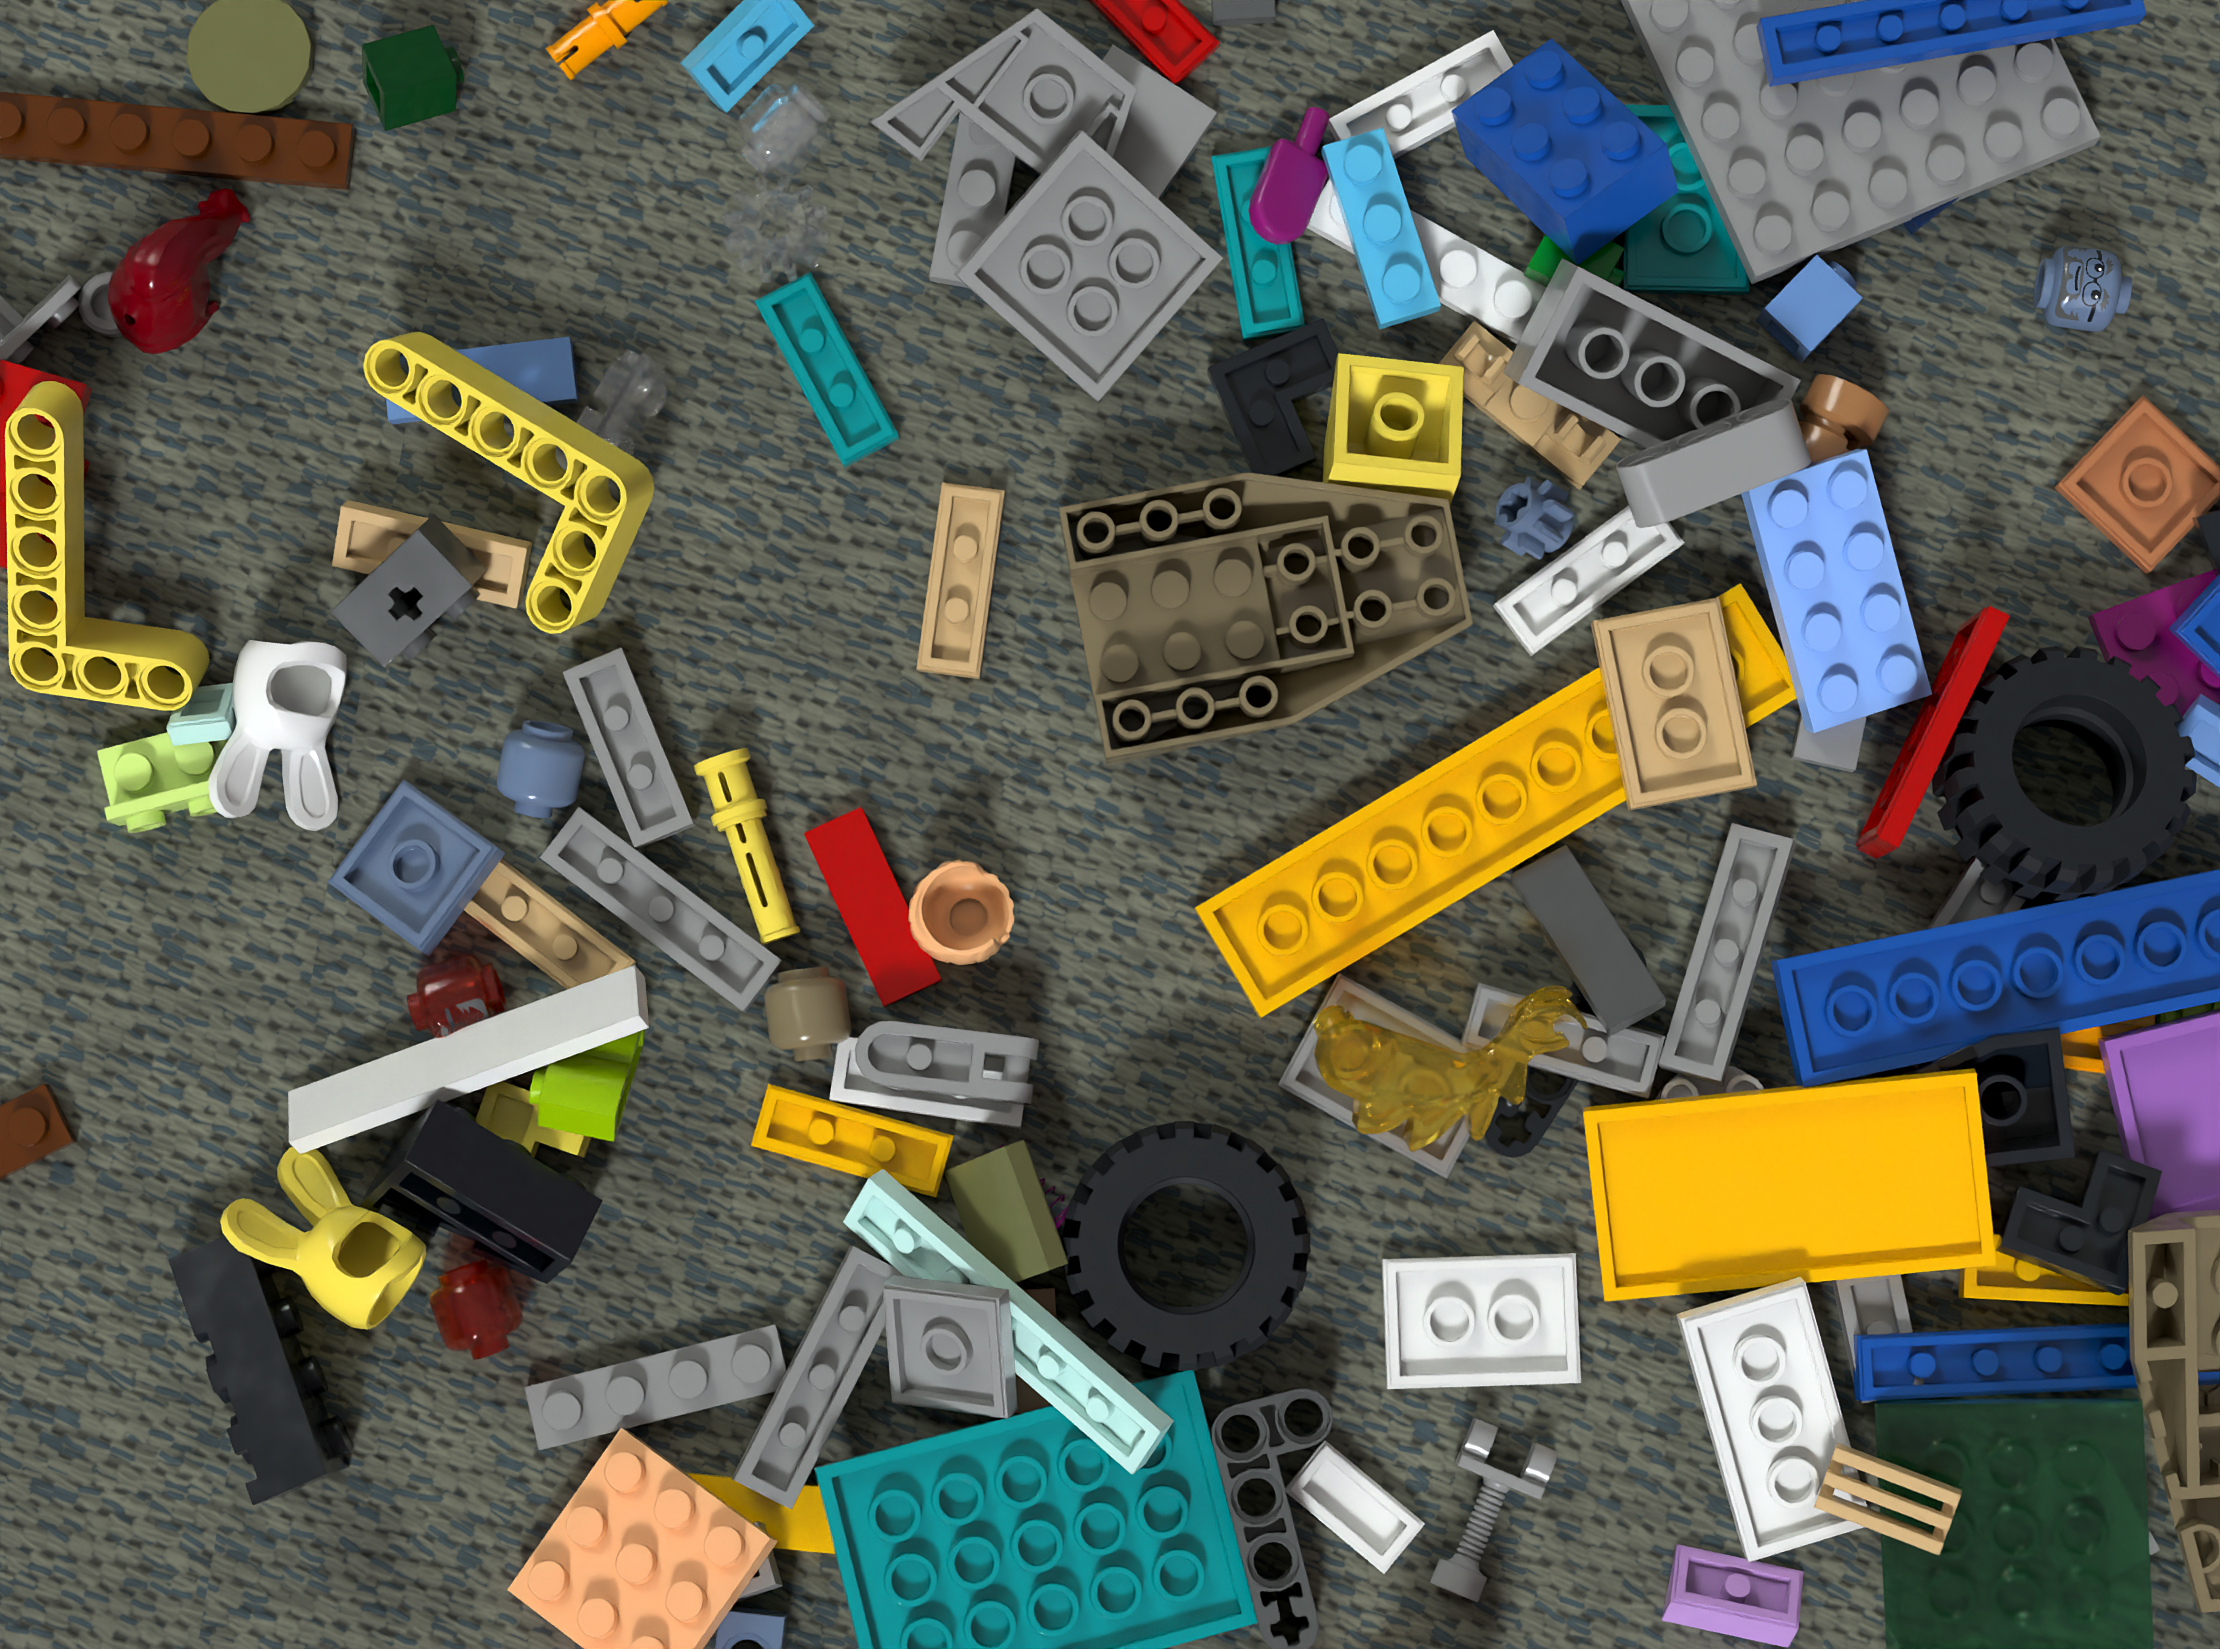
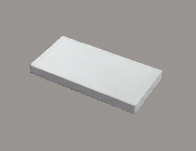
M1797 1277L1676 1314L1738 1537L1747 1561H1755L1863 1528L1864 1526L1814 1508L1837 1443L1850 1448L1851 1446L1805 1281L1801 1277ZM1844 1464L1841 1474L1860 1481L1857 1469ZM1835 1488L1833 1495L1867 1507L1865 1499Z

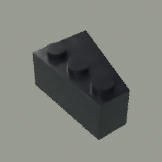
M437 1099L394 1143L359 1206L379 1213L383 1204L419 1218L415 1229L435 1237L439 1227L474 1241L473 1254L548 1284L572 1263L603 1200L586 1191L585 1186L575 1177L564 1173H557L533 1158L528 1149L512 1140L502 1139L479 1125L468 1111L457 1106L447 1105Z

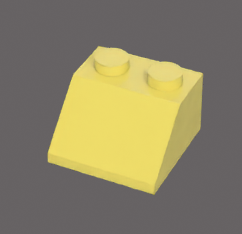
M1338 353L1324 445L1323 483L1448 499L1450 506L1461 477L1464 367Z

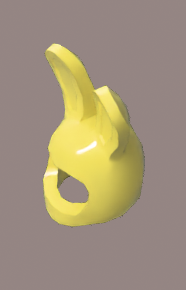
M291 1147L280 1159L277 1167V1177L281 1188L300 1213L313 1226L312 1230L304 1233L280 1219L261 1204L251 1199L242 1198L235 1200L223 1211L220 1220L223 1234L238 1251L265 1263L293 1270L301 1276L311 1296L338 1320L353 1328L368 1330L376 1327L388 1317L413 1285L423 1266L427 1254L426 1246L411 1231L391 1219L351 1204L331 1165L317 1149L299 1154L294 1147Z

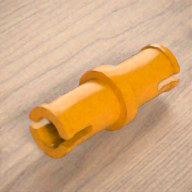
M608 0L601 6L595 2L586 9L590 14L588 17L545 49L555 62L558 63L578 48L577 52L559 65L567 77L573 80L576 74L614 45L619 49L627 43L624 36L660 7L667 5L668 1L641 0L636 3V0Z

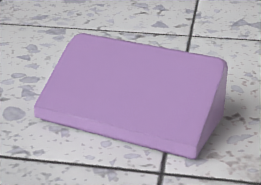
M1677 1544L1662 1621L1788 1648L1799 1629L1804 1571L1758 1561L1748 1562L1744 1558Z

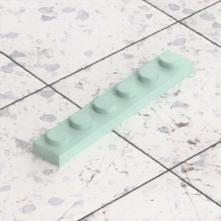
M884 1169L869 1177L843 1223L905 1277L1009 1289L1015 1373L1129 1473L1133 1475L1145 1465L1174 1420Z

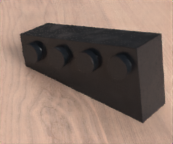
M226 1236L169 1259L168 1261L194 1336L201 1344L210 1341L214 1351L213 1354L206 1356V1371L213 1392L220 1397L223 1403H232L235 1415L230 1418L231 1427L227 1428V1432L234 1453L238 1456L242 1454L249 1465L253 1464L257 1479L245 1483L252 1505L281 1497L348 1468L349 1465L344 1454L352 1451L349 1434L341 1418L338 1415L329 1418L320 1396V1394L328 1391L323 1370L314 1355L305 1358L296 1334L304 1331L300 1313L289 1295L283 1298L280 1297L271 1275L279 1271V1266L265 1263L238 1251Z

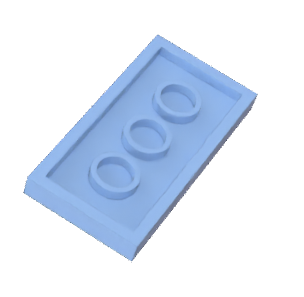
M1856 449L1811 463L1795 473L1741 493L1805 730L1816 733L1932 695L1867 449Z

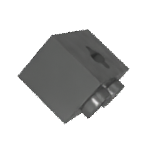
M433 514L360 582L330 613L385 668L400 653L410 661L437 636L429 626L444 612L452 620H455L481 595L473 585L488 569ZM413 587L423 595L414 603L405 596V593Z

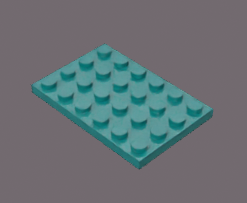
M1194 1370L1177 1371L1131 1383L1174 1420L1146 1464L1133 1475L1053 1405L1014 1414L1009 1419L999 1418L814 1467L858 1649H1165L1258 1623Z

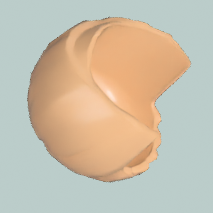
M960 859L945 861L936 869L930 871L916 885L913 897L909 903L908 921L911 923L910 931L919 947L939 961L952 962L957 965L983 962L996 954L1000 946L1010 938L1009 932L1012 931L1015 918L1013 914L1014 904L1013 900L1009 897V890L1006 886L999 882L996 875L984 871L977 862H963Z

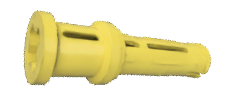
M742 748L703 760L695 764L694 769L697 776H704L715 809V813L711 816L713 826H717L719 832H726L741 882L761 937V945L800 933V929L796 925L781 880L780 871L776 865L761 820L767 816L765 810L768 808L764 799L757 798L746 762L751 757L748 748Z

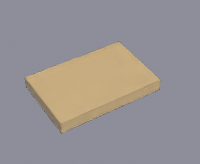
M1719 597L1594 620L1591 623L1628 811L1753 788L1757 785Z

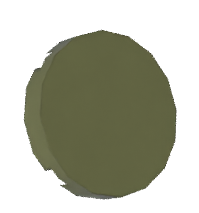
M217 0L199 15L188 36L186 60L193 82L211 104L227 113L267 116L284 110L295 101L293 98L300 93L303 86L304 88L306 87L313 73L315 50L307 26L289 4L281 0Z

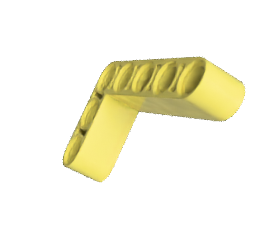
M411 332L380 340L373 344L365 354L363 367L369 385L378 394L565 506L527 592L526 610L532 623L540 630L554 634L562 633L597 617L606 603L652 501L654 482L648 468L638 459L431 335L422 332ZM401 353L408 361V376L400 365L399 358ZM452 384L458 388L461 394V407L455 403L452 397ZM504 415L511 420L514 426L513 439L504 429ZM557 446L564 452L567 458L566 471L560 467L556 459ZM609 478L615 481L620 489V503L614 500L609 492ZM585 533L592 538L595 544V558L588 553L585 547ZM560 588L568 594L571 600V611L564 607L560 599Z
M43 381L34 385L9 417L5 428L8 641L11 673L23 687L39 693L163 711L177 710L185 706L191 699L205 675L210 662L208 650L200 639L184 631L85 617L82 403L76 393L65 384L56 381ZM34 414L44 416L52 423L54 428L43 425ZM36 474L48 478L55 487L44 484ZM37 533L46 535L55 545L45 542ZM39 591L47 593L54 601L46 599ZM40 648L48 650L54 657L45 654ZM103 657L111 659L118 666L109 664L107 661L103 659ZM165 666L174 668L181 675L170 672Z

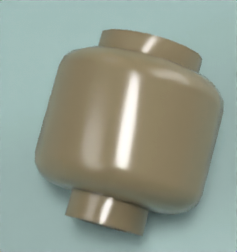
M828 967L806 968L777 973L778 983L768 987L764 994L771 1044L780 1050H793L795 1062L833 1057L832 1044L844 1042L850 1037L852 1032L845 982L838 977L829 976Z

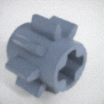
M1530 476L1526 477L1524 483L1510 486L1501 495L1495 510L1496 519L1494 524L1506 530L1500 543L1520 556L1527 552L1537 559H1542L1544 552H1553L1559 549L1569 538L1573 527L1572 517H1574V512L1562 505L1569 493L1548 479L1541 484Z

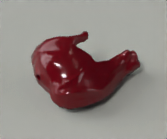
M225 188L211 192L207 201L199 202L198 209L200 213L198 215L170 220L147 236L139 239L128 249L126 256L113 271L108 288L110 312L123 337L143 353L160 354L177 349L191 341L204 328L212 315L219 310L220 306L215 300L211 301L207 306L210 293L207 266L231 245L241 223H249L251 220L248 208L238 200L231 189Z

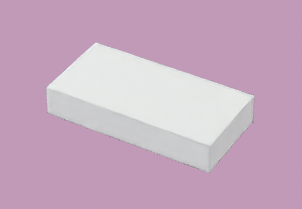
M1326 1440L1322 1441L1285 1487V1491L1383 1574H1385L1425 1525L1423 1521Z

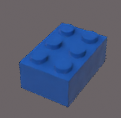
M1552 38L1451 111L1466 158L1577 265L1678 192L1667 144Z

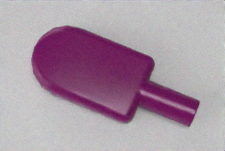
M1317 107L1308 108L1294 143L1283 138L1276 141L1270 149L1250 199L1248 209L1253 228L1265 241L1276 245L1288 244L1302 236L1310 223L1328 177L1325 162L1315 157L1330 119L1329 114L1323 109Z

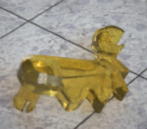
M1557 985L1542 987L1523 998L1514 1006L1501 1032L1482 1049L1468 1053L1454 1052L1367 1021L1356 1020L1349 1010L1346 1013L1344 1012L1343 1006L1333 1005L1324 1008L1314 1021V1030L1318 1037L1314 1056L1316 1066L1327 1085L1344 1095L1354 1098L1352 1121L1358 1132L1362 1134H1380L1396 1128L1407 1120L1403 1131V1139L1409 1150L1414 1152L1439 1139L1464 1114L1465 1127L1471 1138L1475 1141L1483 1139L1497 1107L1499 1096H1503L1515 1105L1523 1102L1526 1091L1528 1062L1535 1055L1548 1051H1557L1569 1046V1041L1565 1034L1561 1031H1554L1553 1026L1557 1018L1568 1014L1575 1018L1583 1029L1588 1027L1585 1019L1570 999V996L1573 995L1572 992L1563 986Z

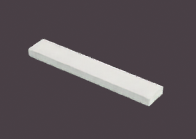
M636 965L458 1029V1031L452 1034L450 1032L446 1037L443 1035L289 1091V1143L299 1154L429 1108L437 1099L445 1102L649 1028L645 977Z

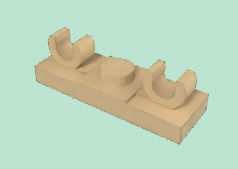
M1474 321L1439 364L1464 367L1463 396L1580 490L1621 439L1608 428L1518 384L1506 376L1503 371L1513 351Z

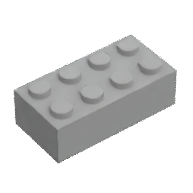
M1563 258L1503 371L1506 376L1518 384L1646 448L1757 405L1778 399H1791L1801 381Z

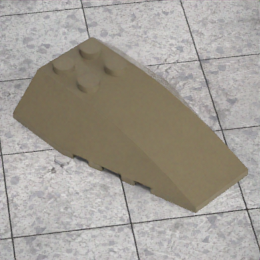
M2219 1209L2166 1213L2128 1230L2130 1361L2197 1610L2201 1613L2220 1612V1384L2198 1385V1372L2220 1371Z

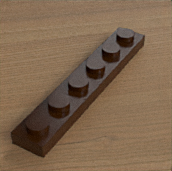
M0 92V158L349 190L356 134L353 124Z

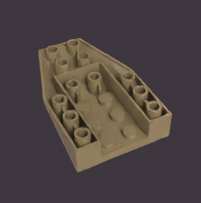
M1247 472L1059 507V520L1106 766L1296 724L1473 625L1448 499Z

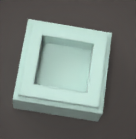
M233 683L197 687L185 706L172 710L166 729L173 746L230 739L237 724L232 704Z

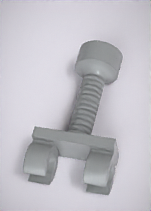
M1473 1418L1454 1465L1482 1476L1484 1486L1480 1489L1482 1492L1478 1494L1480 1498L1476 1499L1478 1505L1473 1507L1476 1511H1472L1471 1515L1473 1517H1469L1471 1523H1467L1466 1527L1468 1529L1464 1530L1466 1535H1462L1463 1541L1459 1543L1461 1547L1457 1548L1458 1553H1455L1450 1559L1439 1558L1430 1581L1434 1585L1475 1602H1479L1487 1581V1577L1483 1576L1479 1570L1478 1560L1482 1558L1479 1554L1484 1553L1482 1549L1486 1548L1484 1542L1489 1540L1487 1536L1491 1535L1489 1530H1493L1492 1524L1496 1522L1494 1518L1498 1517L1496 1512H1500L1501 1508L1499 1506L1503 1504L1501 1500L1505 1499L1504 1494L1510 1489H1514L1541 1500L1545 1485L1552 1473L1558 1455L1557 1451L1533 1442L1520 1477L1487 1465L1484 1462L1490 1452L1498 1427L1477 1418Z

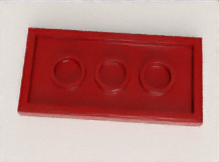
M1988 606L1960 625L1930 688L1932 695L1926 696L1855 844L1858 846L1857 850L1878 859L1899 848L2010 615L1992 606Z

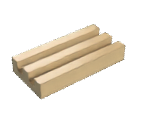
M1837 1443L1814 1508L1940 1555L1963 1490ZM1843 1465H1848L1944 1502L1941 1511L1935 1510L1841 1474ZM1835 1488L1933 1525L1935 1528L1932 1533L1833 1495Z

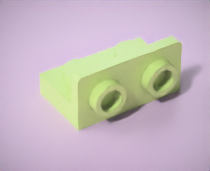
M166 732L97 750L110 806L104 808L107 821L118 826L127 825L129 833H137L164 826L166 824L164 814L189 808L190 816L192 817L216 813L217 811L209 797V776L229 739L173 746L169 734Z

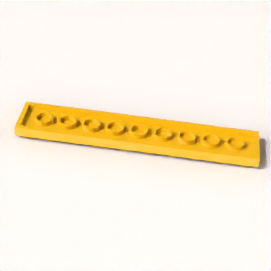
M1740 583L1718 597L1745 729L1794 701L1797 697L1786 656ZM1600 668L1583 676L1195 907L1194 910L1260 1019L1626 801Z

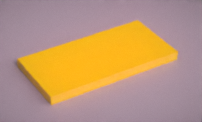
M1975 1068L1831 1082L1805 1088L1791 1086L1583 1107L1605 1302L1767 1287L1797 1277H1801L1805 1283L1997 1265Z

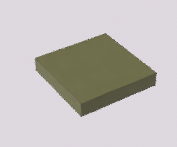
M1024 1140L1006 1145L944 1171L969 1244L1014 1283L1068 1264L1064 1247Z

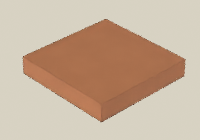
M2143 395L2054 488L2144 573L2148 574L2193 528L2195 524L2192 518L2207 513L2220 499V466Z

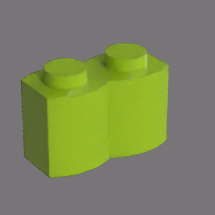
M646 1029L550 1063L548 1067L536 1068L530 1087L529 1103L538 1105V1126L614 1142L623 1118L629 1090L640 1061Z

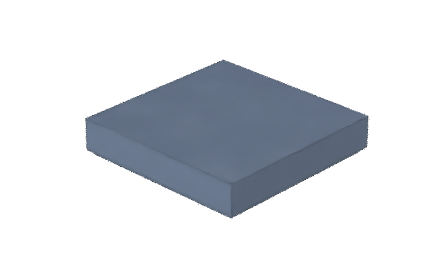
M403 779L328 880V883L422 953L430 956L505 855V852Z

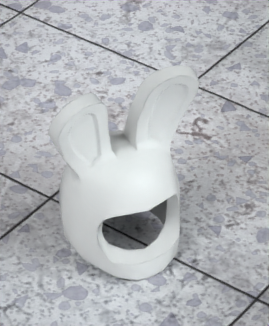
M248 640L240 651L232 686V704L237 724L235 731L221 751L209 776L208 787L211 803L215 810L225 818L242 817L249 815L254 810L268 755L274 748L281 749L285 804L288 814L295 824L307 830L318 831L327 828L337 817L338 796L325 750L326 737L339 712L347 678L346 654L337 647L311 641L279 644Z

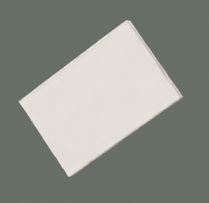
M1576 1253L1381 1259L1386 1389L1581 1383Z

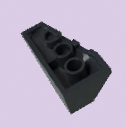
M2059 1027L1992 1034L1905 1074L1912 1075L1975 1068L1986 1167L2075 1157Z

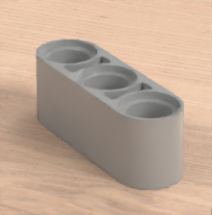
M1778 399L1757 405L1636 452L1620 460L1616 464V469L1636 527L1645 528L1672 521L1795 473L1808 466L1812 461L1791 399Z

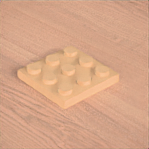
M621 1428L507 1590L584 1649H703L778 1541L633 1433Z

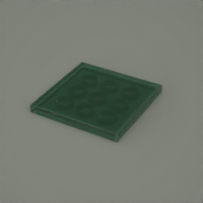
M2143 1399L1876 1400L1877 1458L1963 1490L1940 1555L1881 1533L1886 1649H2155ZM1878 1477L1880 1489L1941 1511L1944 1502ZM1880 1506V1513L1933 1533L1935 1526Z

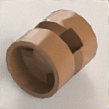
M1816 375L1799 406L1804 419L1798 421L1812 461L1811 463L1860 449L1861 446L1872 445L1889 415V409L1873 394L1851 382L1832 375Z

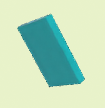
M1625 104L1631 112L1667 144L1678 192L1622 232V247L1625 248L1622 253V270L1626 272L1622 279V289L1629 293L1747 295L1749 293V277L1670 106Z

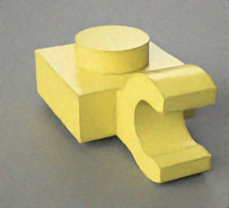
M503 1081L487 1086L476 1116V1121L479 1125L502 1139L512 1140L528 1149L533 1158L540 1143L583 1158L585 1157L591 1137L538 1126V1105L529 1103V1090Z

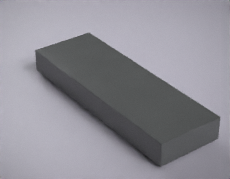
M1567 845L1556 849L1511 874V883L1609 1037L1666 1006V997Z

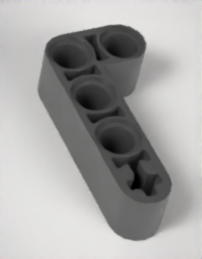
M1305 1386L1292 1387L1230 1403L1222 1407L1215 1414L1210 1426L1211 1441L1258 1627L1266 1645L1271 1649H1309L1315 1643L1319 1632L1318 1616L1276 1456L1318 1444L1330 1432L1333 1423V1413L1328 1400L1318 1391ZM1308 1398L1313 1400L1320 1410L1318 1426L1307 1434L1298 1435L1288 1430L1284 1420L1286 1408L1296 1399ZM1237 1414H1244L1255 1420L1258 1435L1251 1447L1236 1451L1228 1448L1223 1443L1221 1430L1228 1418ZM1252 1478H1261L1268 1481L1274 1490V1499L1271 1506L1266 1511L1258 1514L1248 1513L1238 1504L1237 1494L1240 1487L1245 1481ZM1268 1542L1283 1544L1290 1553L1288 1568L1276 1577L1261 1575L1254 1567L1256 1551ZM1298 1582L1300 1587L1299 1593H1286L1294 1615L1297 1617L1306 1616V1623L1297 1627V1638L1286 1640L1281 1631L1271 1632L1270 1629L1271 1624L1280 1621V1613L1275 1597L1271 1596L1262 1602L1260 1592L1282 1591Z

